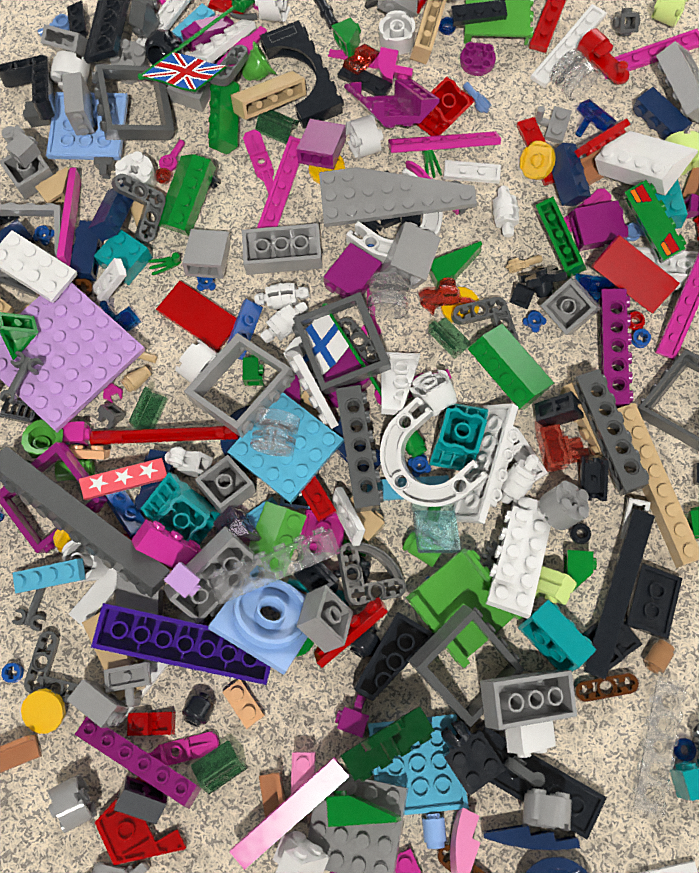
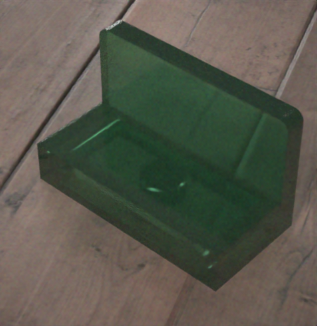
M271 109L258 115L255 130L267 137L287 144L291 131L298 127L299 121Z
M443 318L438 323L434 320L429 324L428 333L454 359L471 346V342L447 318Z
M145 386L129 419L131 426L137 430L155 429L168 399L153 393L150 388Z
M230 741L224 742L191 765L200 787L209 795L247 769L244 762L237 756Z

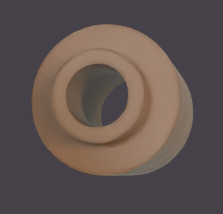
M659 639L657 643L653 644L644 659V662L647 664L646 668L655 674H658V672L664 673L674 656L675 648L668 642Z

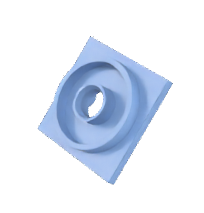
M55 92V116L51 118L46 152L48 159L94 160V157H112L114 160L121 159L123 140H105L104 131L100 129L102 118L98 116L97 112L99 101L95 99L94 93H91L94 125L98 126V129L91 135H76L65 114L63 92ZM107 93L112 124L125 125L128 94Z
M256 566L241 581L210 623L208 629L285 675L308 638L297 627L306 595ZM263 607H271L273 611L279 612L281 617L276 621H271L264 618L260 610Z

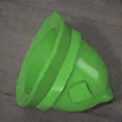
M253 41V48L248 55V60L241 68L244 78L249 81H260L269 74H277L260 47Z
M37 420L27 426L22 434L21 444L30 457L38 458L55 442H62L63 430L61 429L56 433L44 420Z

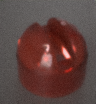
M159 168L156 171L158 183L165 185L170 182V170Z

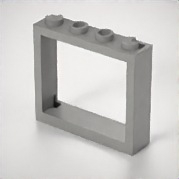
M12 202L0 204V216L54 217L55 258H57L62 221L60 205L53 203L36 205L35 203L15 204ZM0 270V277H11Z
M237 333L184 390V393L193 404L243 438L249 430L253 429L254 424L265 416L269 407L279 400L284 390L291 386L290 384L295 379V376L289 366ZM246 350L280 373L242 416L235 421L204 399L203 396Z

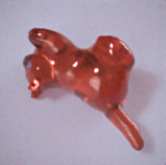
M450 277L441 279L439 288L425 289L418 294L423 299L420 305L429 311L432 316L435 314V309L441 306L475 302L471 298L462 297L460 290L456 286V281Z

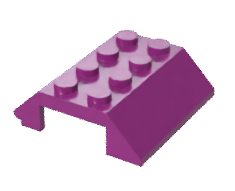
M413 79L395 80L394 95L364 97L361 94V82H350V84L344 85V88L387 128H393L395 125L400 124L410 127L413 124L421 123L439 103L438 97Z

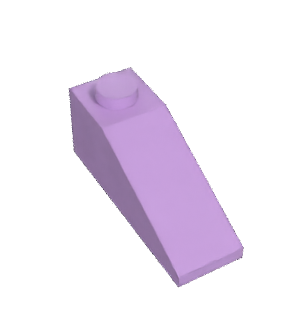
M179 562L164 579L166 583L184 598L188 594L193 597L201 587L198 584L201 579L182 562Z

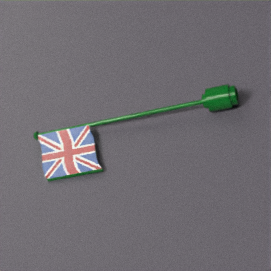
M232 0L231 8L142 74L138 73L137 78L139 80L158 81L181 90L196 92L222 72L226 66L209 63L193 56L176 52L234 9L243 13L255 4V0Z

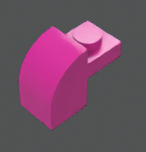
M381 47L378 57L381 78L392 84L394 78L397 80L412 79L413 68L397 65L399 50Z

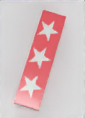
M160 458L80 478L79 484L85 501L162 481L167 473L163 460Z

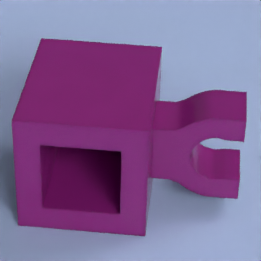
M357 695L353 710L344 707L343 711L338 710L335 723L338 724L337 729L361 738L363 737L369 715L361 713L366 697Z

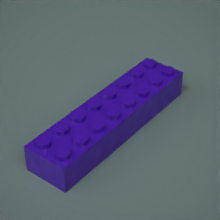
M105 603L102 604L91 648L263 685H267L271 669L267 664L209 630V626Z

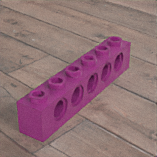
M602 289L600 294L601 373L607 379L608 390L614 395L616 400L615 406L618 409L633 403V391H630L629 383L633 381V373L629 371V364H632V352H628V345H631L632 341L631 333H628V326L631 325V315L627 314V308H630V296H627V289ZM611 309H618L620 313L614 314ZM617 327L621 330V332L615 333L611 330V328ZM612 346H619L622 351L615 352ZM619 365L622 370L615 371L612 366ZM620 384L623 390L617 391L612 385Z
M87 716L74 734L188 809H190L202 789L111 729L101 728Z

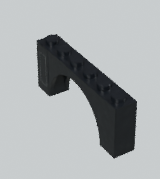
M299 20L260 35L261 47L268 60L279 57L294 58L310 67L316 76V83L311 93L304 100L295 104L296 116L303 129L307 127L310 119L325 121L343 113V98L337 94L334 81L329 79L328 69L323 67L320 54H316L315 45L312 40H309L307 29L305 26L302 27Z

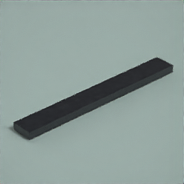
M637 509L632 511L593 636L592 646L596 651L586 660L583 672L603 680L606 679L655 518L654 515Z

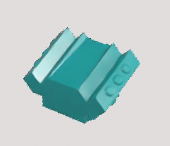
M454 404L445 408L429 465L461 471L472 460H476L487 424L488 409Z
M170 472L141 507V510L150 520L161 523L165 530L169 532L174 530L182 535V539L186 541L193 540L199 545L221 517V514L207 498L198 494L186 482L181 481L176 474Z

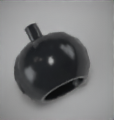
M158 29L153 31L147 38L144 46L148 61L154 65L167 54L174 51L175 48H179L182 41L170 30ZM184 47L176 53L185 55Z

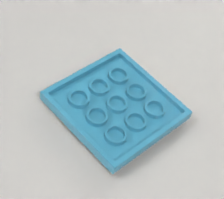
M282 393L279 400L269 407L265 416L254 424L253 429L249 430L243 438L240 437L228 450V454L291 504L341 446L344 439L285 393Z
M456 714L427 717L435 730L431 733L432 739L422 745L419 742L411 746L413 750L405 756H394L392 764L382 770L380 766L373 770L375 781L408 788L404 815L469 808L467 792L442 756L448 751V746L442 739L441 732L448 727L454 736L457 735V732L451 725V723L457 721ZM394 721L369 723V736Z

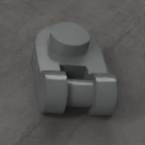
M516 755L513 758L508 756L504 763L505 767L531 786L540 787L544 784L545 777L542 773L531 772L525 767L526 762Z

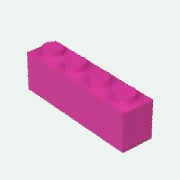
M147 519L131 540L136 550L173 569L179 562L187 565L202 550L195 541H186L182 539V535L174 530L169 532L165 530L161 523L157 521L152 523Z

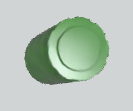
M93 459L78 460L89 476L95 475ZM56 461L54 469L57 481L77 480L63 461Z
M414 531L408 535L402 547L403 550H408V553L432 568L443 552V549L422 536L416 535Z

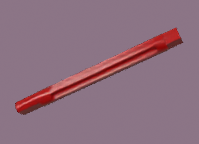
M226 426L91 431L89 441L91 445L232 440L238 439L239 436Z

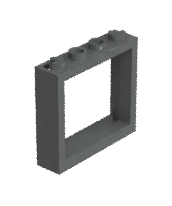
M96 64L95 72H92V83L96 85L94 95L95 99L99 101L97 112L98 116L102 118L100 129L104 131L105 140H172L175 130L166 84L153 81L161 125L112 124L104 79L139 80L137 78L138 73L142 74L151 66Z
M361 292L293 318L295 323L292 326L296 338L300 337L302 343L299 344L303 355H308L310 361H307L306 364L309 371L315 373L317 379L314 380L322 391L323 396L335 392L338 388L348 387L391 370V363ZM356 306L379 362L325 383L303 326L321 317L336 314Z
M685 349L679 357H675L671 368L663 372L659 383H655L651 387L649 395L646 399H641V404L637 408L644 421L699 451V437L652 411L686 367L699 373V355Z
M463 604L408 662L466 725L471 727L484 714L482 693L465 709L427 666L472 621L508 662V665L495 678L521 675L525 669L519 663L521 659L513 651H508L507 647L509 645L501 637H496L494 634L496 630L488 622L484 623L481 619L483 617L481 612L475 607L471 609Z

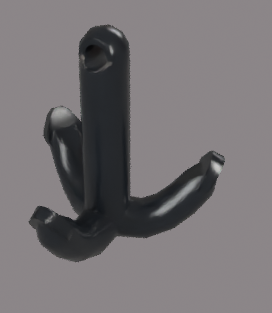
M359 556V566L362 568L365 584L369 579V569L372 564L362 556ZM353 568L347 570V576L356 574ZM340 569L332 571L337 578L341 577Z

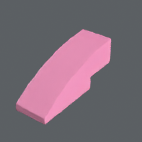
M465 808L457 811L450 841L451 873H470L480 846V842L472 839L480 816Z

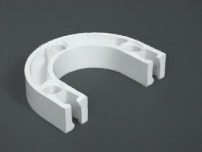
M406 168L402 172L403 175L418 177ZM443 213L421 214L422 223L419 228L433 231L436 236H439ZM358 221L355 224L354 235H352L353 231L351 230L346 234L347 244H354L384 264L394 240L377 235ZM358 234H360L363 237V239L360 240L355 236H358ZM373 244V245H375V246H374V247H368L367 245Z
M416 397L392 419L385 430L380 447V461L383 473L396 493L414 504L440 507L456 503L468 496L489 476L483 471L481 476L471 483L466 475L473 468L479 467L475 460H472L449 481L439 485L424 484L410 473L405 462L406 444L411 435L434 415L430 408H426V412L416 419L412 413L419 405L425 403L421 398ZM406 417L411 419V425L408 428L402 426V422ZM401 476L407 479L404 487H400L398 484V479ZM460 480H464L466 483V489L463 492H459L456 488V484Z

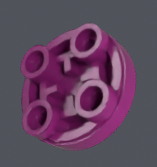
M474 42L466 43L465 48L460 54V65L466 73L473 76H483L491 72L495 66L496 54L493 45Z

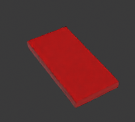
M619 234L592 264L595 270L618 288L627 289V295L652 314L680 284Z
M180 280L156 308L158 313L198 340H201L217 353L229 339L237 319Z

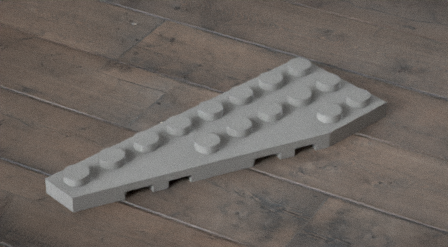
M358 167L319 172L325 227L354 224L358 221L361 223L477 207L475 186Z

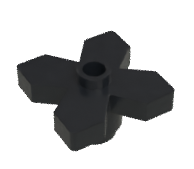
M553 265L537 268L535 271L518 273V280L520 283H525L528 288L533 287L536 290L537 297L543 298L551 296L552 290H554L553 282L567 280V274L565 270H558V267Z

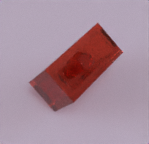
M560 424L539 428L536 438L547 472L566 469L570 461Z

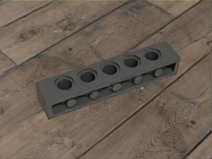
M600 369L576 376L572 385L581 402L602 455L609 460L608 469L620 496L643 489L649 484V474L641 465L640 454L637 449H634L631 433L628 430L626 431L623 424V415L620 411L618 412L615 406L616 400L614 395L608 390L605 375H602ZM591 391L598 392L600 397L593 396ZM599 409L605 410L608 416L602 415ZM607 428L614 429L616 435L610 434ZM616 447H621L624 450V454L618 453ZM624 466H629L632 469V474L627 473Z
M361 385L338 388L336 393L355 511L359 513L380 509V503L384 502L382 490H378L377 482H380L379 470L374 469V462H377L376 451L371 450L370 443L374 442L372 430H368L367 423H370L369 410L365 411L364 404L367 403L366 392L361 391ZM351 406L359 408L357 412H350L348 409ZM359 425L362 427V430L354 432L351 428ZM359 444L366 447L362 452H358L354 448ZM361 464H366L369 467L366 472H361L357 468ZM364 484H369L372 486V490L370 492H363L361 487Z

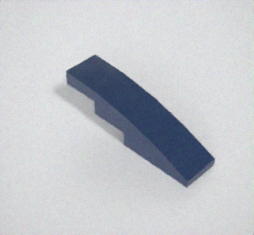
M527 824L481 831L484 839L507 846L531 850L580 848L579 838L576 836L555 839L554 832L551 830L530 833Z

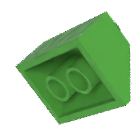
M267 501L265 502L248 546L261 561L257 565L258 567L285 576L305 523L306 515Z

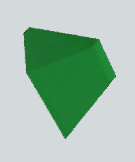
M0 312V334L13 361L17 357L15 352H22L38 334V329L34 316Z

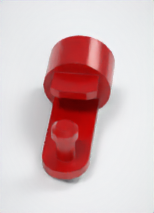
M591 29L580 40L577 47L578 52L590 63L596 65L615 84L626 83L630 76L627 70L628 63L626 61L619 62L610 54L614 47L610 40L599 29Z

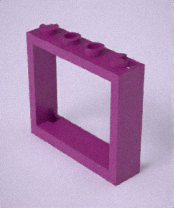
M55 442L31 463L32 466L43 473L61 458L78 482L80 478L89 476L65 443ZM3 486L0 489V504L34 551L47 554L51 550L56 549L53 541L56 530L42 541L13 502L12 498L17 494L10 493ZM105 495L93 498L85 506L96 514L101 511V508L108 499Z

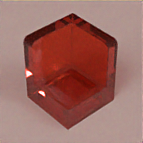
M563 436L560 443L566 464L581 462L582 455H590L588 448L583 449L580 437L569 439L568 436Z

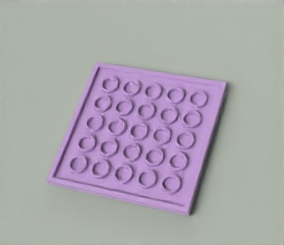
M70 283L54 303L39 296L20 313L21 315L34 316L38 329V334L25 347L22 353L25 357L31 359L39 358L44 365L37 364L34 366V369L39 372L38 375L32 374L29 370L27 371L16 395L57 433L146 350L73 283ZM0 334V380L10 387L19 368H15L10 363L12 357ZM17 356L14 361L18 362L21 358Z

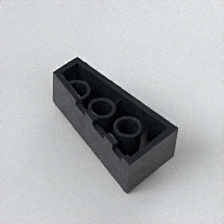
M397 612L353 690L374 701L407 666L409 659L434 633Z

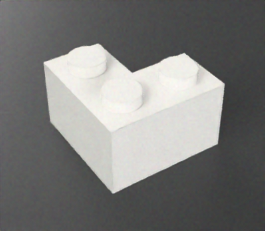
M293 831L285 833L281 837L273 860L279 864L276 873H323L329 856L322 851L320 846L306 839L302 832Z

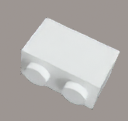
M553 721L505 729L508 753H515L520 758L531 757L532 752L545 753L547 748L556 746Z

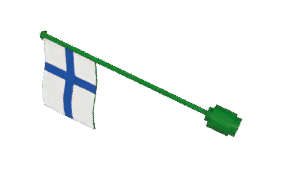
M333 314L314 320L304 330L322 376L337 364L348 348L351 349L361 367H366ZM300 337L295 338L283 353L285 356L286 352L293 350L301 354L305 363L310 361L307 354H302L299 346L302 343ZM311 373L313 378L317 379L315 373ZM370 377L369 379L381 396L379 385L373 377ZM417 430L411 435L405 448L408 455H412L413 458L421 456L427 451L426 443Z

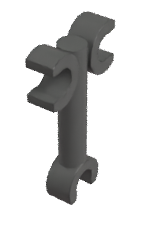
M20 351L15 352L21 358L20 361L15 362L11 360L10 362L19 370L9 389L0 393V400L3 402L8 396H11L9 403L13 406L17 402L15 394L27 371L29 370L32 374L38 375L39 372L34 369V366L37 364L44 365L39 358L31 359L25 357Z
M46 588L36 590L28 612L16 609V612L22 614V618L20 621L12 620L13 624L19 626L24 624L38 632L42 630L36 626V621L39 619L45 621L46 618L36 615Z

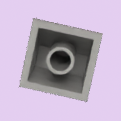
M405 222L396 234L379 275L410 289L417 288L427 280L441 237L436 236L433 231L419 228L415 223Z

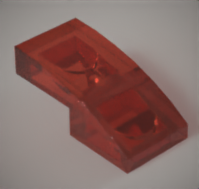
M363 44L355 49L353 56L344 60L343 67L358 75L372 64L380 51L367 44Z

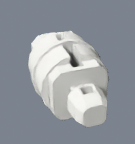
M503 185L498 189V196L493 199V216L496 227L501 228L503 236L509 238L514 235V226L519 224V207L516 196L511 195L509 188Z
M290 282L270 285V287H265L266 294L259 293L254 296L257 305H266L267 303V306L274 310L282 309L288 304L294 307L299 304L298 298L303 300L310 297L307 287H299L297 289L296 285Z
M300 302L293 309L288 304L281 310L276 311V314L266 321L269 329H265L260 335L265 343L272 341L275 336L281 341L291 333L293 334L292 326L295 325L293 318L306 314L309 310L304 302Z
M531 454L525 461L520 459L518 463H515L507 471L508 478L503 482L501 488L503 490L501 502L510 504L513 499L519 500L521 496H525L528 490L533 487L538 472L536 467L539 463V458Z

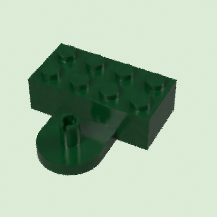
M418 706L342 753L341 757L354 781L360 779L363 782L373 776L372 770L378 766L382 770L393 763L392 759H394V756L400 755L403 757L411 752L413 744L419 742L422 745L432 739L431 733L435 730L422 708Z

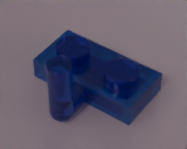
M588 99L581 102L577 108L584 119L575 134L578 137H582L590 122H593L598 129L605 132L613 127L617 121L592 100Z
M584 274L575 275V279L597 303L601 297L602 289H614L615 286L606 277Z
M106 301L100 302L102 310L125 331L129 332L141 323L129 306L116 315Z

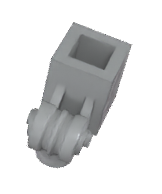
M18 125L15 127L7 126L2 130V136L8 144L5 148L11 157L24 168L41 153L37 147L38 142L31 135L26 136L25 132Z

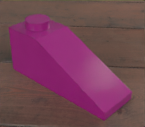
M220 15L192 22L181 31L183 41L185 42ZM226 15L187 44L186 47L191 52H194L196 50L195 46L200 43L204 45L211 42L210 38L214 35L225 34L224 30L235 23Z

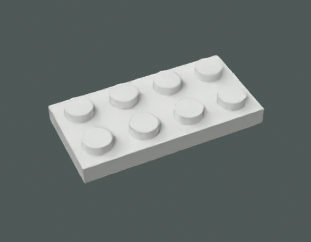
M12 230L0 243V270L51 303L58 299L77 276V271Z

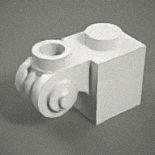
M182 447L171 448L165 454V461L168 464L173 465V467L177 468V471L190 477L202 475L211 468L213 460L212 457L200 451H186Z

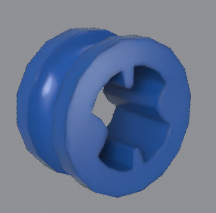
M638 329L632 335L631 342L637 348H644L651 341V334L646 329ZM639 335L645 337L643 342L642 340H637Z
M8 663L1 672L3 680L9 683L20 681L24 675L23 667L17 663ZM12 667L17 671V675L13 676V679H11V675H8Z

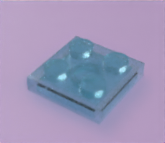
M414 511L413 520L418 553H459L461 551L455 511Z

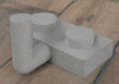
M539 106L535 119L537 124L548 127L544 139L558 144L563 143L572 110L554 106L551 119L543 118L545 107Z
M149 662L104 670L106 693L125 690L126 705L128 707L139 706L141 700L134 697V688L152 685Z

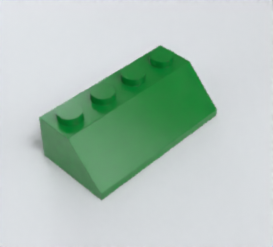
M195 154L182 155L180 157L165 197L166 201L159 221V227L186 236L190 235L216 170L211 159Z
M500 324L485 333L468 348L469 352L520 410H525L555 384L504 324Z

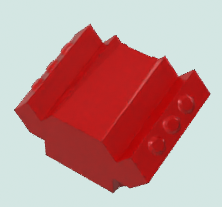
M447 76L431 91L432 94L439 98V103L421 123H416V125L430 136L441 135L475 102V99L458 87L455 81Z

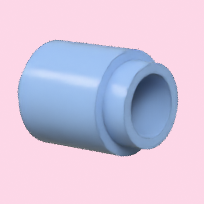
M438 812L426 813V818L422 819L424 843H426L427 849L444 848L445 841H447L445 817H440Z

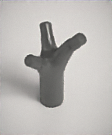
M230 13L235 19L257 20V13Z

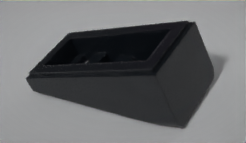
M6 398L0 411V417L28 425L40 420V417L33 410L28 418L27 415L31 408L24 401L17 400L14 406L12 405L10 413L7 414L6 411L10 404V398ZM16 406H19L16 415H13ZM23 407H25L23 415L20 416Z

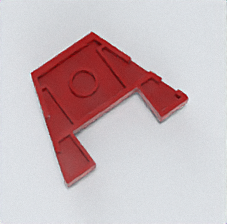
M137 776V778H136L137 780L146 782V781H144L143 779H141L140 777ZM118 798L94 822L113 865L186 849L178 829L156 841L147 821L115 811L114 806Z

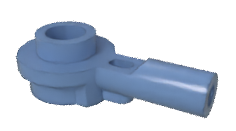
M65 14L57 15L53 22L49 24L50 26L65 30L70 29L69 19ZM43 28L38 29V33L41 37L43 33Z
M466 82L463 88L475 99L476 109L481 113H488L490 111L489 108L492 106L491 103L479 91L476 92L469 82Z
M634 222L626 224L628 226V237L626 240L633 242L638 240L640 236L646 237L639 224Z

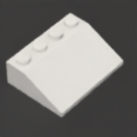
M629 131L606 144L595 158L599 175L633 186L647 180L649 184L652 183L657 193L666 195L698 153V150Z

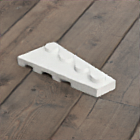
M242 19L224 30L225 34L212 36L210 38L211 42L204 45L200 43L195 46L196 50L190 53L187 51L185 55L193 56L209 63H215L217 58L225 55L227 50L233 47L241 38L249 36L256 29L255 22Z
M293 350L286 352L285 356L289 361L290 367L298 376L303 390H306L309 395V402L319 412V420L331 429L338 426L301 354Z
M386 352L391 363V370L381 373V414L397 415L404 409L421 353Z

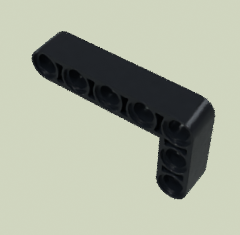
M38 55L0 64V79L4 87L12 88L32 83V102L39 119L49 120L55 116L54 81L50 78L51 65L46 55Z

